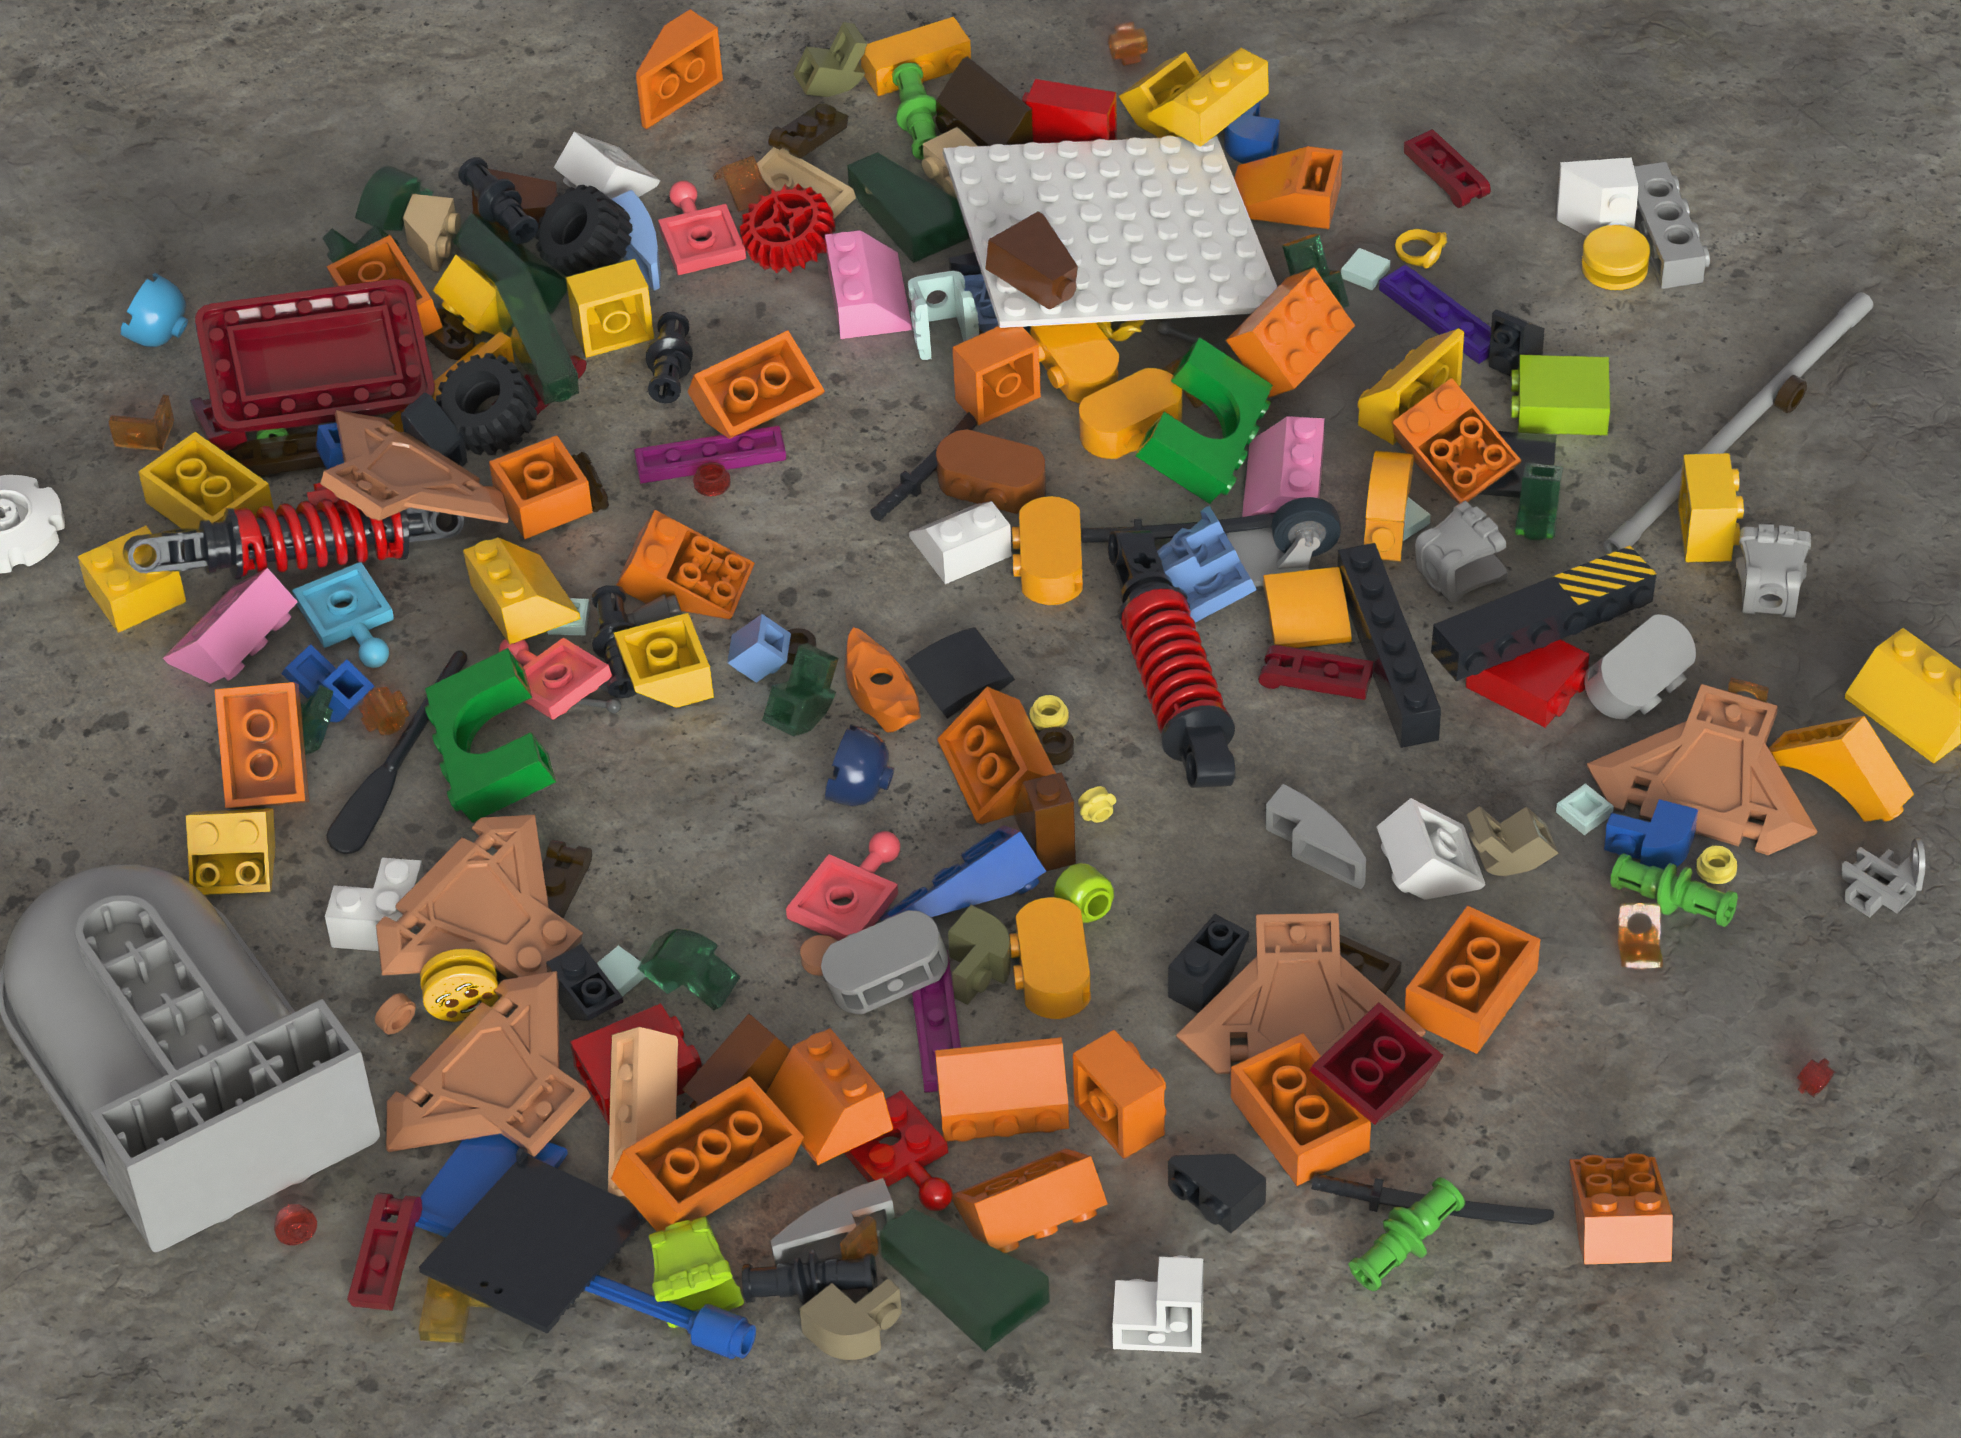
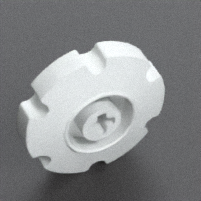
M22 475L0 476V573H9L15 565L25 564L26 566H31L50 554L59 543L57 531L65 528L62 506L55 491L51 487L39 488L37 479Z

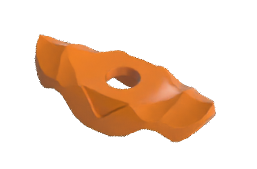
M853 627L848 636L844 668L847 686L858 707L864 713L872 716L886 732H895L920 719L921 713L918 696L904 669L884 647L860 629ZM878 673H885L892 677V680L884 685L875 684L870 679Z

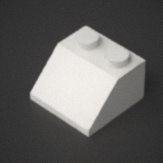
M577 132L572 134L554 166L558 172L565 176L563 182L569 187L576 189L578 185H586L587 187L590 185L597 188L610 199L630 190H633L640 197L657 187L660 182L656 176L619 147Z
M1632 157L1560 162L1556 210L1557 221L1585 236H1588L1593 230L1607 225H1623L1635 228L1638 182Z
M992 501L972 505L909 532L910 539L945 584L1012 556L1010 524Z
M1410 798L1376 826L1382 841L1381 849L1388 858L1393 872L1392 880L1402 892H1409L1427 900L1480 890L1486 885L1463 824Z

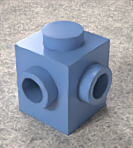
M761 614L732 634L727 663L757 683L768 674L777 672L787 662L791 633Z

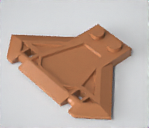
M336 410L335 417L344 463L325 470L320 483L334 492L336 497L350 502L361 509L367 517L378 521L405 509L417 508L508 523L509 518L503 493L495 487L481 485L479 477L410 434L397 432L393 429L395 424L385 418Z
M1701 684L1687 721L1587 763V768L1603 797L1614 806L1613 810L1624 812L1627 803L1642 806L1639 814L1640 818L1652 820L1659 799L1698 809L1695 834L1738 847L1743 837L1757 840L1755 852L1765 855L1775 853L1817 834L1816 828L1766 745L1777 715V705ZM1635 784H1640L1649 788L1648 791L1634 788ZM1751 817L1764 821V824H1756L1749 820Z
M535 815L480 818L472 826V830L479 837L474 842L461 837L396 904L395 908L403 915L397 921L384 916L378 922L376 934L382 975L421 973L423 966L437 954L453 949H473L489 956L494 962L496 970L508 979L548 973L547 961L575 948L581 942L583 932L548 907ZM491 847L498 850L493 856L487 852ZM415 925L422 929L417 935L411 932Z
M1339 913L1257 914V956L1176 1035V1038L1216 1074H1231V1062L1245 1061L1302 1033L1305 1034L1322 1056L1378 1002L1421 1037L1426 1034V1031L1340 955ZM1230 1038H1247V1045H1230Z
M557 971L502 980L498 987L494 989V992L500 997L496 1003L490 1007L481 1002L410 1076L409 1081L415 1087L408 1095L404 1096L396 1091L387 1100L386 1150L388 1152L502 1134L519 1147L526 1148L528 1153L535 1157L588 1101L591 1095L587 1088L560 1070ZM513 1008H515L514 1012L508 1018H506L505 1016ZM428 1097L431 1098L423 1107H420Z

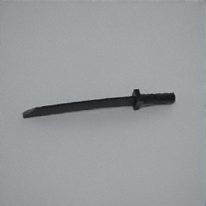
M968 412L949 434L965 429L973 430L977 425L976 419ZM937 447L910 474L907 471L900 474V484L870 510L871 516L875 520L881 521L887 513H890L908 495L912 494L917 497L921 493V484L937 469Z
M1275 513L1221 519L1218 521L1224 533L1271 527ZM1134 519V526L1082 528L1081 540L1082 543L1108 542L1112 531L1150 530L1154 539L1173 538L1182 528L1191 529L1198 522L1143 526L1142 519Z
M1318 1173L1314 1174L1311 1187L1312 1190H1320L1321 1192L1370 1202L1369 1210L1374 1212L1378 1211L1379 1204L1408 1209L1425 1196V1194L1383 1187L1384 1180L1375 1178L1374 1185L1372 1186ZM1465 1200V1206L1460 1211L1454 1210L1450 1216L1534 1225L1552 1220L1554 1218V1211L1551 1209L1506 1206Z

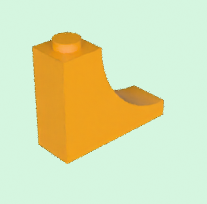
M1865 716L1785 731L1768 748L1778 766L1795 768L1809 773L1835 789L1852 805L1864 822L1879 819L1886 822L1896 818L1903 812V805L1914 795Z

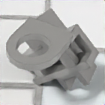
M1921 838L1913 839L1910 856L1900 865L1892 862L1894 852L1890 849L1880 858L1862 847L1857 849V861L1853 865L1847 861L1842 864V879L1851 884L1845 890V902L1869 918L1882 905L1898 913L1916 896L1917 891H1922L1925 875V849ZM1882 876L1890 881V883L1885 885L1877 879ZM1862 894L1863 896L1867 897L1869 900H1867L1866 902H1864V901H1862L1861 899H1859L1858 897Z

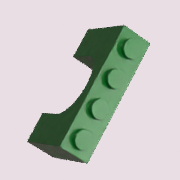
M1199 337L1182 356L1171 382L1205 403L1214 412L1220 422L1223 438L1213 439L1200 435L1166 412H1163L1147 430L1135 456L1208 504H1211L1220 493L1224 496L1227 495L1236 482L1237 477L1233 475V472L1240 468L1248 455V451L1244 448L1252 442L1259 431L1260 426L1256 422L1265 415L1271 404L1267 397L1273 385Z
M508 648L425 688L429 705L425 706V711L436 729V733L432 734V738L436 748L443 756V761L439 765L445 779L450 783L451 789L447 791V796L456 812L462 810L473 823L556 782L549 755L532 732L493 751L481 754L470 753L471 744L476 733L489 719L532 698L525 670Z

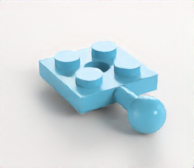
M361 562L292 590L293 597L298 601L296 605L324 648L354 636L360 645L358 651L359 659L365 666L378 668L387 662L389 658L387 644L382 639L373 637L369 630L394 620L393 611ZM340 602H347L350 604L347 607L343 608L335 607V605Z

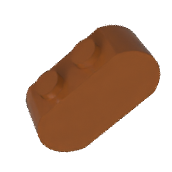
M968 429L949 434L937 447L938 484L941 491L947 496L977 504L992 501L999 510L1018 514L1019 510L1028 502L1045 497V459L1037 447Z

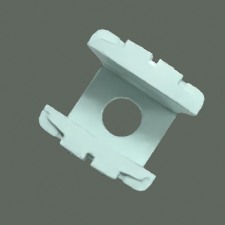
M947 271L911 278L908 281L909 298L912 302L911 323L914 330V340L922 360L932 359L929 331L930 321L957 317L963 341L979 335L978 312L972 293L964 290L965 279L961 272ZM941 290L946 293L945 299L940 303L931 304L926 301L927 296L933 291Z

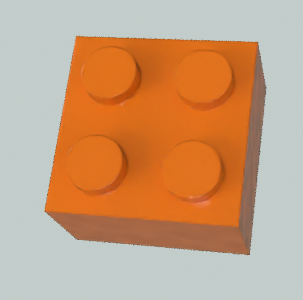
M997 326L952 347L955 400L966 413L970 412L978 426L1041 397L1039 344L1023 327L999 328Z
M557 435L489 461L493 487L503 493L507 514L524 539L593 513L588 480Z
M1112 1030L1073 1053L1074 1105L1123 1159L1165 1135L1166 1108L1164 1106V1091L1166 1090V1083L1157 1069H1150L1141 1059L1139 1051L1131 1041L1125 1042L1115 1030Z

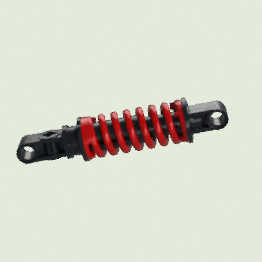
M340 498L336 506L331 500L322 499L318 502L316 508L311 502L303 501L298 504L296 511L288 503L280 504L276 513L267 505L258 508L255 516L248 508H226L223 521L211 523L209 520H201L198 529H173L163 531L162 533L133 536L124 545L123 557L130 567L140 573L185 571L204 566L207 574L215 573L217 568H229L234 580L246 576L248 570L256 568L258 573L268 568L267 563L275 562L276 569L279 572H285L288 569V560H295L296 567L299 570H305L308 567V558L315 557L318 567H326L328 565V556L334 555V553L336 562L339 565H345L348 562V547H354L356 560L364 563L368 560L367 545L373 544L376 557L380 561L386 558L406 560L409 554V542L454 537L463 529L464 516L452 514L450 525L444 529H439L436 525V517L439 512L408 508L378 521L367 517L361 509ZM143 544L150 545L152 549L150 560L144 564H137L133 558L135 549Z
M1150 530L1112 531L1108 538V556L1120 583V597L1123 603L1119 608L1118 618L1121 620V628L1131 645V652L1136 660V666L1146 689V695L1151 704L1154 717L1157 720L1163 750L1170 758L1183 762L1187 782L1191 788L1232 786L1235 779V761L1227 745L1234 736L1235 725L1231 715L1223 705L1220 691L1217 690L1218 685L1215 677L1212 675V668L1209 661H1207L1205 649L1201 645L1202 641L1199 633L1196 631V624L1193 617L1190 616L1191 611L1190 605L1187 602V594L1180 587H1174L1170 577L1165 574L1162 561L1155 547L1153 534Z

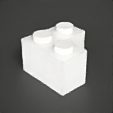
M382 858L374 888L334 885L325 914L331 947L379 951L376 925L384 916L397 921L403 915L395 908L396 904L424 876L422 861ZM415 925L411 932L416 935L418 927Z
M1182 1255L1159 1257L1158 1282H1147L1142 1279L1115 1281L1113 1349L1201 1353L1203 1323L1202 1258H1190Z

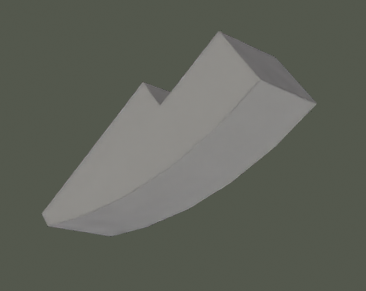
M1282 784L1266 804V830L1292 842L1293 858L1361 890L1365 885L1366 857L1356 841L1324 808L1304 794Z
M881 1178L857 1186L834 1196L807 1211L786 1226L770 1241L774 1265L777 1266L778 1263L787 1262L794 1264V1258L800 1257L802 1263H807L810 1249H815L820 1262L832 1258L845 1259L861 1254L860 1241L896 1232L897 1226L893 1201L884 1179Z

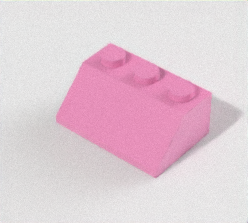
M861 230L825 235L827 266L840 338L845 339L912 330L898 252Z
M1287 416L1252 440L1248 451L1242 517L1276 513L1282 505L1298 498H1320L1325 418ZM1313 521L1309 523L1307 530H1317L1318 522Z
M266 568L233 585L163 659L167 664L210 684L224 677L229 681L245 667L241 661L248 654L251 656L255 655L268 643L265 636L271 630L274 632L279 630L290 620L292 616L288 612L298 601L272 572Z

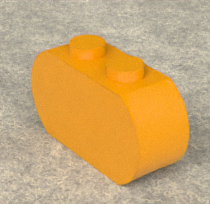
M1096 322L1030 326V335L1039 344V362L1047 370L1048 378L1053 387L1056 389L1060 388L1068 400L1081 403L1084 397L1118 381L1119 353Z
M1144 368L1084 397L1079 405V431L1083 447L1097 457L1118 459L1139 449L1147 430L1163 412H1166L1182 423V388L1171 382L1173 375L1161 369Z
M1048 496L1034 499L1019 510L1020 526L1012 527L1013 549H1020V554H1013L1014 577H1021L1022 593L1028 599L1044 605L1063 604L1076 598L1083 590L1080 509L1073 502L1061 497Z
M1055 897L1040 898L1026 904L1016 915V933L1009 934L1011 958H1019L1020 965L1013 966L1015 990H1023L1025 1006L1038 1016L1049 1019H1063L1076 1015L1091 1000L1090 970L1081 910L1072 902Z

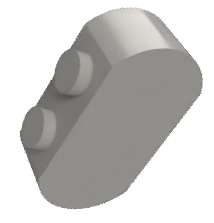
M1661 614L1651 616L1586 670L1585 689L1592 704L1606 716L1615 719H1627L1638 710L1643 715L1648 713L1662 701L1658 693L1665 688L1670 694L1687 680L1683 672L1694 664L1696 658L1695 643L1690 632L1681 622L1670 616Z
M907 910L832 943L824 953L821 969L835 1003L846 1012L865 1014L939 981L948 965V953L934 920L922 912Z

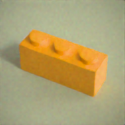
M950 17L868 43L865 53L861 58V67L865 72L864 77L876 95L881 96L899 90L898 86L893 82L892 73L894 69L904 63H916L922 68V82L953 73L963 58L968 56L971 59L970 39L954 17Z

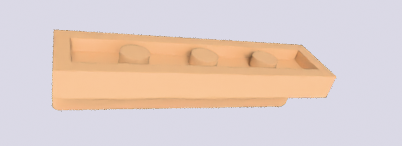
M642 1027L612 1035L608 1192L626 1201H629V1199L611 1180L623 1150L676 1120L678 1039L674 1035Z

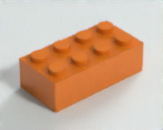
M749 1076L623 1150L611 1180L656 1232L660 1230L665 1231L666 1227L685 1220L692 1221L711 1214L790 1166L804 1136Z

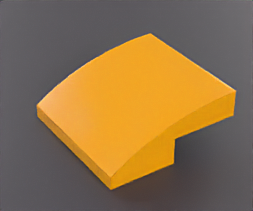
M1339 567L1263 575V588L1269 610V625L1274 645L1302 648L1352 642L1347 602Z

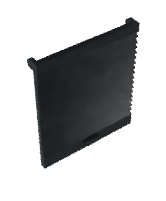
M520 1147L516 1153V1162L419 1266V1271L436 1281L548 1334L559 1321L560 1316L564 1315L566 1309H569L570 1305L574 1304L576 1298L580 1297L581 1292H584L585 1288L589 1287L591 1281L595 1280L596 1275H599L600 1271L604 1270L606 1264H609L610 1260L614 1259L615 1254L619 1253L620 1248H624L625 1242H629L630 1237L634 1236L635 1231H638L640 1225H644L647 1220L631 1202L528 1155L526 1148Z

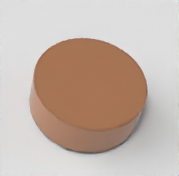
M816 935L807 939L800 949L803 968L812 975L823 976L821 969L822 958L828 947L832 943L837 942V940L827 935Z
M404 993L395 994L379 1008L375 1016V1024L386 1034L398 1033L412 1020L416 1005Z

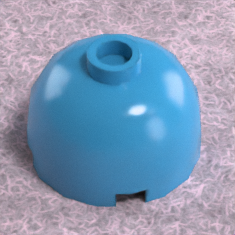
M156 273L152 274L154 282L147 279L127 310V313L132 316L130 324L127 325L123 322L121 326V335L145 347L161 346L167 343L172 336L179 338L188 324V319L184 317L186 311L184 295L177 286Z

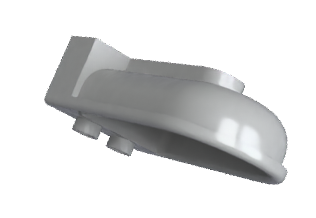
M114 864L91 868L69 876L47 889L27 907L15 924L7 942L4 964L0 971V1014L3 1024L152 1251L160 1252L216 1223L224 1222L234 1214L291 1185L299 1184L311 1175L371 1146L379 1139L380 1130L361 1050L323 999L318 1000L295 1012L230 921L196 887L183 878L156 867L136 864Z

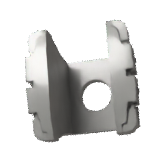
M1463 501L1456 505L1454 511L1439 525L1425 530L1418 536L1415 543L1416 566L1435 591H1442V595L1449 602L1454 603L1462 599L1464 594L1493 582L1498 584L1507 579L1508 572L1494 555V553H1498L1506 548V541L1499 532L1498 526L1489 517L1487 518L1477 506L1472 507L1467 501Z
M1759 524L1756 528H1741L1739 544H1741L1744 557L1736 558L1735 572L1738 574L1741 584L1742 613L1781 614L1782 617L1795 618L1799 590L1803 580L1806 578L1807 563H1804V560L1811 548V533L1794 530L1795 527L1779 525V528H1774L1772 524Z

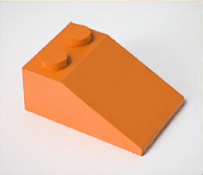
M691 9L664 25L636 72L642 127L648 129L723 81L718 27Z

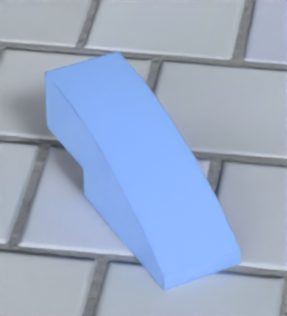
M630 190L612 199L623 207L631 218L629 222L632 224L633 231L629 236L632 239L630 245L625 249L627 253L623 259L625 261L635 259L646 283L655 291L660 288L661 279L656 231L644 204L634 191Z

